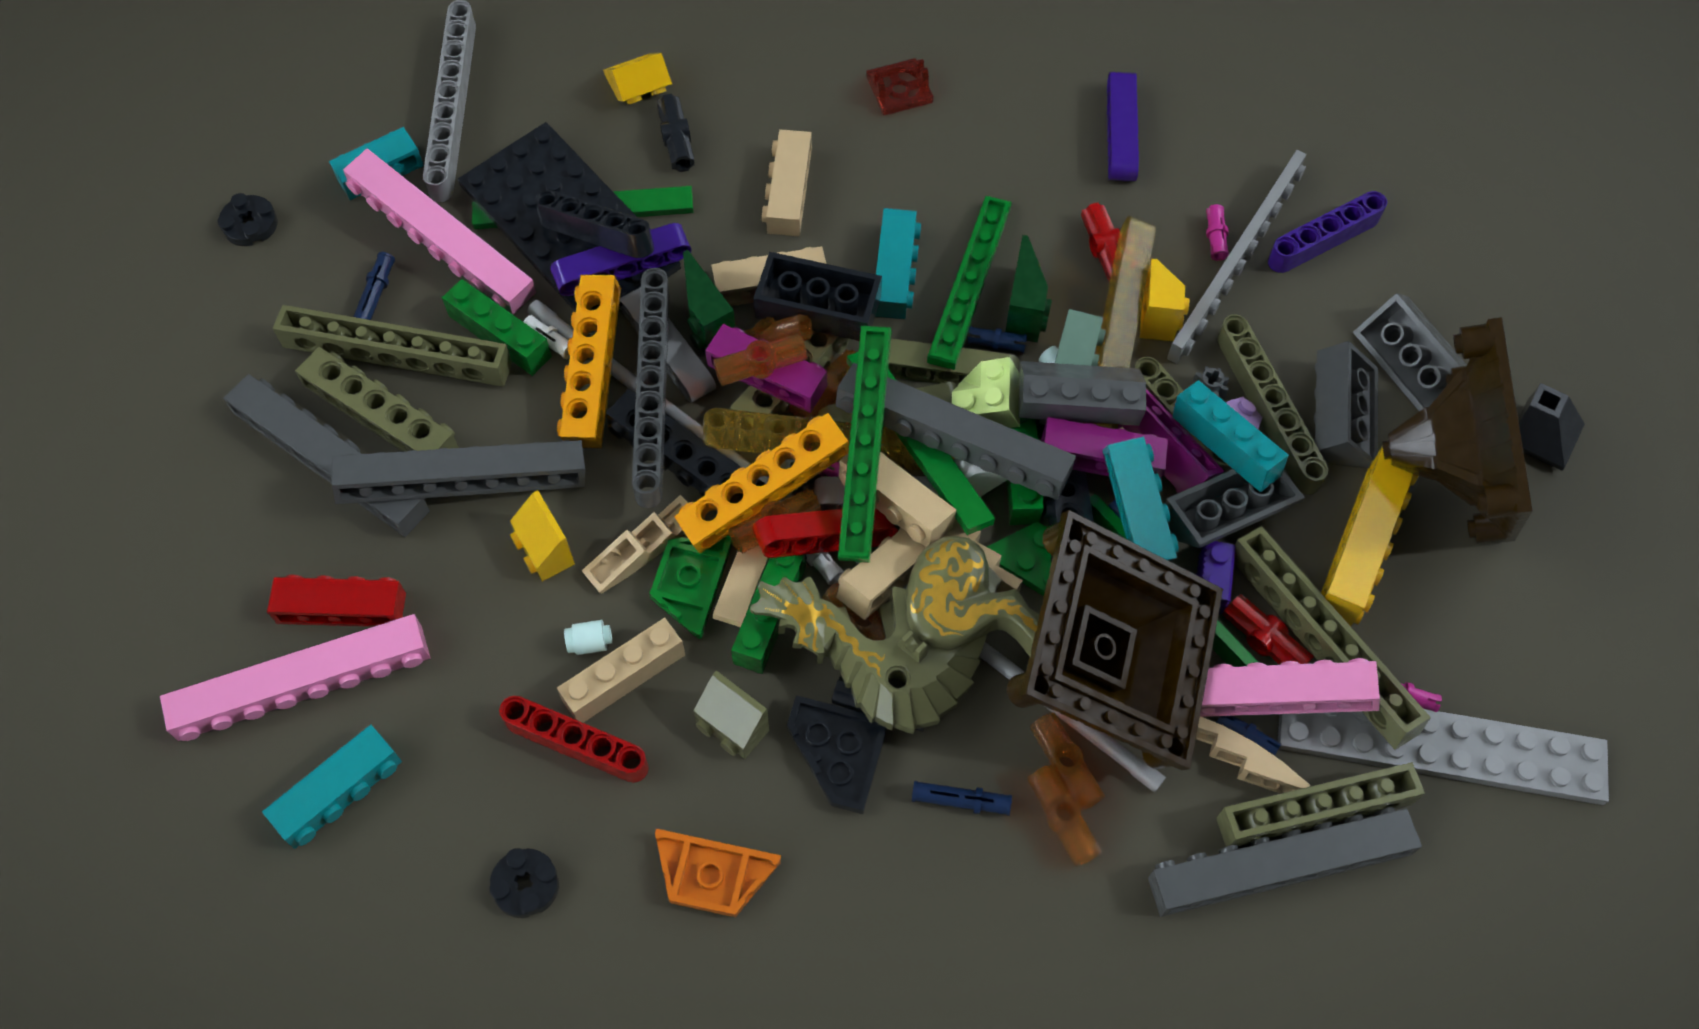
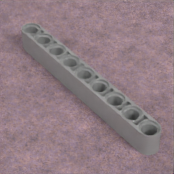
M465 0L453 1L448 6L423 171V180L428 194L435 202L449 200L454 192L476 23L471 5Z

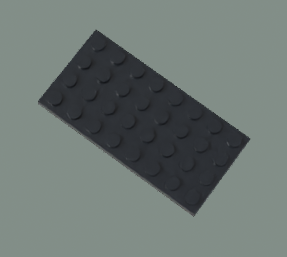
M547 122L541 124L458 178L462 189L575 312L577 306L575 295L563 296L559 293L550 270L551 265L556 260L598 247V245L543 227L539 220L534 197L540 192L552 190L637 217ZM677 261L658 268L664 270L668 278L681 269V263ZM643 273L618 280L621 287L620 298L641 287ZM622 302L619 303L618 312L621 311L620 307L622 306ZM595 305L590 310H595L600 305Z

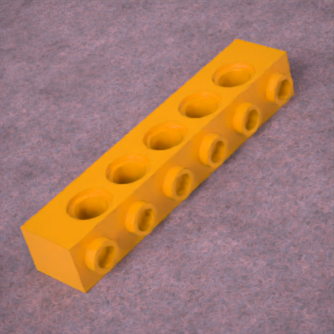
M580 275L579 286L575 287L577 306L576 312H572L571 315L573 337L568 340L570 360L569 365H566L564 369V379L567 383L566 391L561 394L563 414L562 419H559L557 423V434L562 441L582 440V448H602L621 294V287L615 275ZM600 305L597 309L590 310L593 306ZM597 331L593 336L587 337L590 332ZM594 357L591 362L583 364L587 358ZM590 384L586 390L580 391L582 386ZM587 411L582 418H576L580 412Z
M829 413L824 416H817L810 420L806 428L797 434L792 433L782 440L781 445L772 451L762 452L756 458V461L748 467H742L734 471L729 480L721 485L717 484L710 487L705 492V496L696 502H689L682 506L674 518L700 554L846 456L849 451V441ZM810 443H820V446L817 450H806L807 446ZM785 460H795L790 468H781V464ZM762 476L769 477L765 485H755L758 478ZM737 493L743 494L741 501L730 503L733 495ZM709 511H717V515L713 520H704L705 515Z

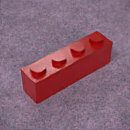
M291 574L286 577H274L267 613L276 624L375 627L403 617L406 592L399 581L389 577H382L379 580H366L358 576H351L348 579H335L326 575L317 576V578H303L302 576Z

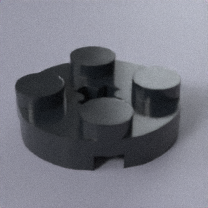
M238 193L232 196L231 201L220 212L218 225L231 243L238 246H252L253 241L261 239L263 242L271 237L277 228L278 220L270 201L261 196ZM252 217L254 219L253 221H247L246 224H243V221L246 218Z
M514 848L500 859L494 867L489 889L496 904L503 912L512 917L527 918L529 915L541 913L551 906L558 894L559 878L554 864L546 854L530 848ZM525 875H530L529 880L533 883V886L531 888L525 887L523 891H518L519 884L517 880Z

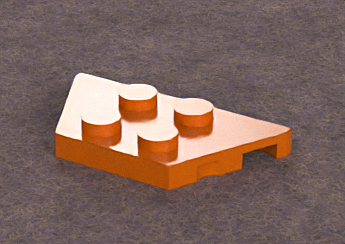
M656 829L655 831L666 890L671 904L736 918L781 863V855Z

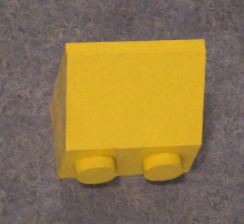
M649 53L603 69L604 75L618 101H626L627 105L642 100L641 95L651 92L652 96L667 91L665 86L672 84L662 53Z
M1151 258L1142 288L1139 338L1174 341L1177 331H1180L1183 327L1184 315L1188 314L1190 299L1185 297V285L1158 259Z
M538 490L533 492L510 520L514 532L509 535L517 550L523 548L527 556L523 560L530 573L537 572L541 581H544L575 565L567 539Z

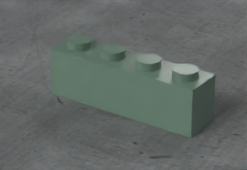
M1069 309L1055 363L1097 366L1100 355L1094 354L1096 346L1102 347L1106 332L1105 329H1101L1103 317ZM1040 419L1039 424L1045 425L1047 420Z

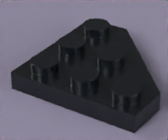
M796 695L787 723L789 733L831 806L863 814L887 728L875 721L871 724L864 713Z

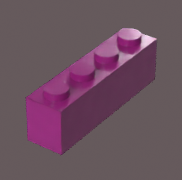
M722 324L705 350L707 366L809 413L812 412L827 388V370L821 365L800 359L791 351L780 350L764 339L751 337L737 327L731 328Z
M1147 389L1146 412L1140 425L1117 424L1118 429L1123 427L1128 432L1144 435L1153 434L1157 437L1168 439L1166 469L1163 476L1174 485L1177 493L1219 476L1224 472Z
M1047 418L1041 441L1076 455L1072 470L1109 476L1102 450L1107 445L1143 436L1146 444H1150L1153 450L1154 461L1151 464L1154 474L1158 473L1161 479L1166 469L1168 443L1166 438L1157 437L1153 434L1144 435L1128 432L1125 429L1100 427L1093 423L1083 424L1062 418Z

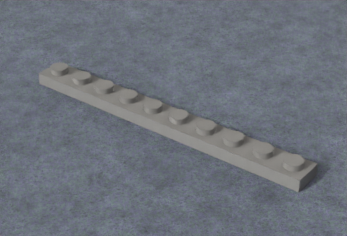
M1296 150L1171 345L1167 357L1168 360L1177 364L1182 355L1188 356L1196 342L1193 340L1196 334L1202 335L1208 324V320H1206L1208 314L1213 316L1221 303L1219 297L1221 294L1226 296L1234 283V280L1231 278L1234 274L1240 275L1246 264L1245 256H1252L1259 243L1256 239L1258 236L1263 238L1270 227L1271 222L1268 220L1270 217L1275 219L1283 205L1280 203L1282 198L1285 200L1289 198L1295 186L1292 184L1293 181L1299 182L1306 170L1303 162L1307 154Z

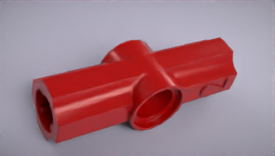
M1099 202L1090 204L1082 210L1081 217L1089 234L1091 253L1094 258H1099L1108 282L1114 284L1123 283L1127 278L1131 277L1133 271L1124 252L1122 233L1119 228L1114 229L1104 205L1099 204Z
M1242 594L1237 596L1222 613L1228 621L1247 636V643L1255 652L1262 656L1269 655L1279 665L1286 661L1309 664L1314 658L1312 654L1288 635L1287 626L1279 618L1273 615L1266 616Z

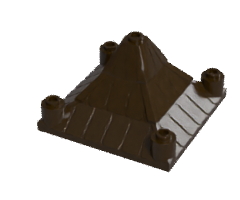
M1499 317L1488 319L1485 324L1459 328V334L1453 335L1455 353H1462L1463 359H1469L1467 366L1451 368V374L1445 375V389L1433 403L1388 434L1387 441H1382L1384 460L1391 459V465L1429 480H1436L1470 506H1476L1480 513H1473V520H1467L1469 538H1475L1476 543L1515 541L1533 511L1503 319Z
M1070 510L1061 513L1060 521L1049 526L1043 533L1044 547L1053 556L1049 571L1050 575L1046 584L1044 601L1039 614L1038 627L1035 632L1027 670L1024 673L1013 676L1007 684L1008 697L1017 707L1026 708L1040 704L1123 743L1125 742L1141 750L1144 761L1153 769L1170 766L1181 771L1190 769L1223 588Z

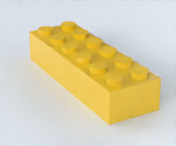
M1381 447L1366 471L1321 590V594L1350 626L1353 623L1358 625L1364 612H1368L1372 606L1375 595L1371 594L1374 586H1378L1383 576L1384 569L1380 567L1383 560L1386 561L1392 551L1394 543H1391L1390 540L1392 535L1397 534L1403 518L1399 517L1400 513L1406 509L1412 493L1408 491L1418 478L1416 474L1391 465V459L1384 460L1383 447Z

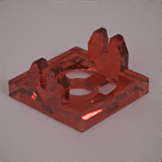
M916 58L866 71L867 80L883 116L933 103L934 96L929 88L927 67L924 68L923 59L916 60ZM903 72L909 73L916 80L907 82L900 79L898 74ZM889 76L892 82L889 87H885L883 78ZM895 85H903L907 90L903 93H896L892 88ZM919 88V91L913 97H908L910 90ZM891 95V96H893L894 98H898V99H900V100L892 99V98H890V97H888V96Z

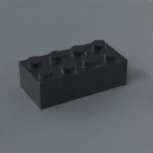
M769 251L753 298L755 318L860 341L861 326L873 325L881 299L882 276Z

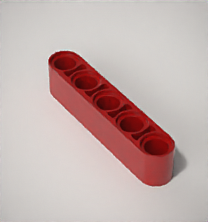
M876 508L872 547H878L886 537H893L898 533L896 525L892 524ZM843 509L765 516L754 523L752 531L764 556L767 558L838 551Z
M509 696L500 705V716L508 730L512 733L627 782H639L648 773L649 767L645 753L642 748L521 696ZM514 711H524L520 718L509 719ZM545 722L553 723L549 730L544 732L538 731L541 724ZM574 734L582 735L579 742L575 744L567 743V739ZM603 746L611 748L610 752L605 756L595 755L596 751ZM630 759L640 760V764L634 769L624 767L625 763Z

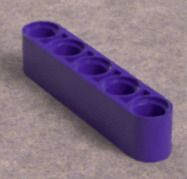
M1109 72L1108 180L1137 181L1139 145L1136 73Z
M1377 191L1367 192L1276 239L1268 257L1269 267L1278 273L1288 272L1375 227L1379 223L1388 204L1387 198Z
M671 223L650 230L654 251L647 257L634 258L598 246L556 260L551 265L550 270L559 293L563 296L575 295V287L579 286L580 275H615L618 281L643 273L650 268H658L684 259L683 252L689 250L691 253L692 249L682 226L679 223Z

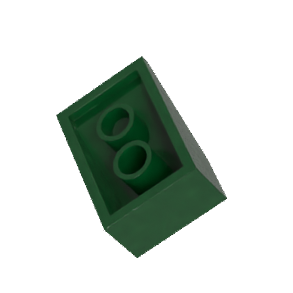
M1022 235L1005 332L1027 334V341L1038 343L1040 332H1046L1052 299H1047L1048 285L1028 235Z
M689 250L683 252L690 314L688 324L692 330L690 339L697 350L702 349L706 355L705 350L722 324L731 328L735 327L734 310Z

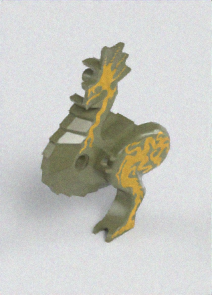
M953 535L940 538L928 545L920 553L914 564L907 588L893 586L890 601L879 607L885 636L884 640L874 641L866 638L850 621L845 606L837 608L832 602L820 599L818 589L811 577H807L799 583L783 577L776 586L761 581L758 584L760 599L757 603L750 606V612L754 615H766L780 619L778 634H785L786 628L793 629L796 632L793 648L801 649L804 647L817 655V664H823V658L828 657L834 670H840L845 687L851 688L855 707L862 709L871 724L875 721L891 731L893 728L910 734H913L915 729L938 725L940 717L955 709L958 704L957 701L973 687L974 681L971 678L980 664L979 656L989 632L994 630L1006 631L1018 641L1029 657H1031L1032 644L1039 619V614L1028 607L1018 590L1013 589L995 593L999 589L1002 580L989 567L984 550L970 538ZM899 679L905 686L895 688L890 685L889 680Z

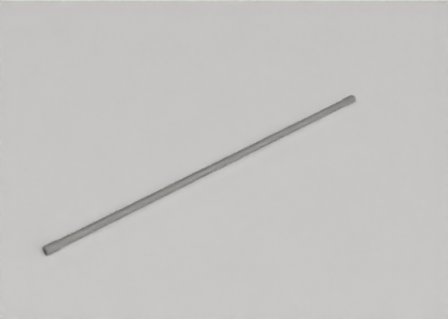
M535 300L529 305L528 314L533 315L547 326H554L558 329V333L567 340L573 337V328L541 301ZM613 359L611 375L636 393L637 376ZM666 399V415L739 466L746 468L751 465L749 461ZM762 476L758 479L766 484L769 477ZM791 493L777 501L791 513L813 512L812 509ZM985 642L979 657L1010 680L1013 676L1025 672ZM1047 708L1127 769L1134 778L1154 793L1166 779L1163 774L1148 766L1144 760L1136 757L1107 734Z

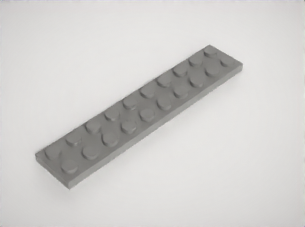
M1424 709L1431 718L1420 735L1394 750L1362 711L1279 714L1278 742L1281 743L1280 750L1384 768L1413 762L1416 772L1419 774L1598 805H1605L1609 802L1607 740Z

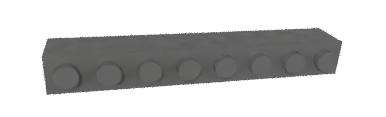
M855 363L852 364L837 387L836 407L841 408L847 413H852L857 371V364ZM887 378L883 427L893 430L901 436L910 437L924 443L927 447L952 455L958 460L978 466L986 472H992L1004 477L1014 484H1020L1032 489L1040 495L1058 500L1071 475L1076 455L899 381Z
M248 374L223 398L232 413L331 484L332 456L361 454L360 449L351 440L346 439L343 441L340 439L338 433L326 423L323 426L316 422V417L305 408L299 410L295 407L296 404L290 397L284 393L281 395L275 393L272 385L263 378L258 381ZM426 498L358 503L404 537L430 512L425 502Z
M582 440L332 456V489L335 504L585 487Z
M1388 807L1376 811L1373 817L1364 819L1362 814L1355 815L1343 820L1344 824L1333 826L1332 822H1326L1314 826L1311 832L1303 834L1301 830L1286 832L1281 835L1282 839L1270 841L1269 837H1264L1250 842L1249 847L1241 849L1238 848V845H1230L1218 850L1219 854L1208 857L1205 852L1197 853L1187 857V862L1175 864L1174 860L1164 861L1155 865V869L1148 877L1160 917L1411 856L1422 847V844L1407 808L1395 811L1394 807Z

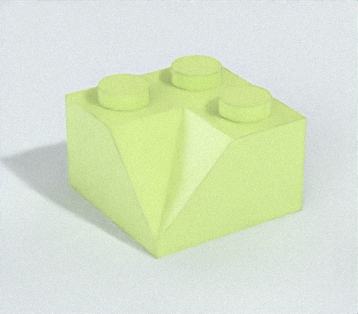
M1011 358L981 361L952 391V404L1006 427H1020V373Z

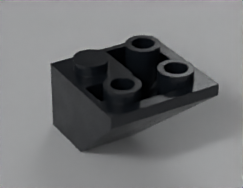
M1540 383L1527 400L1518 418L1523 452L1563 471L1585 423L1568 395Z

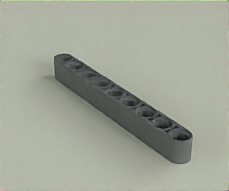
M660 268L646 270L641 278L632 485L635 501L643 508L657 506L661 502L663 490L670 295L667 274ZM649 434H653V435H654V436H652V437H644V436L649 435ZM648 460L654 461L650 464H643V462ZM645 487L653 488L650 491H642Z

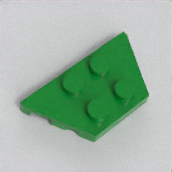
M1035 522L987 546V548L1002 555L1000 568L1023 580V584L1044 596L1047 580L1050 575L1051 554L1048 553L1043 544V533L1047 527L1039 522Z
M735 530L700 554L688 538L669 539L649 593L652 601L697 639H702L736 536Z

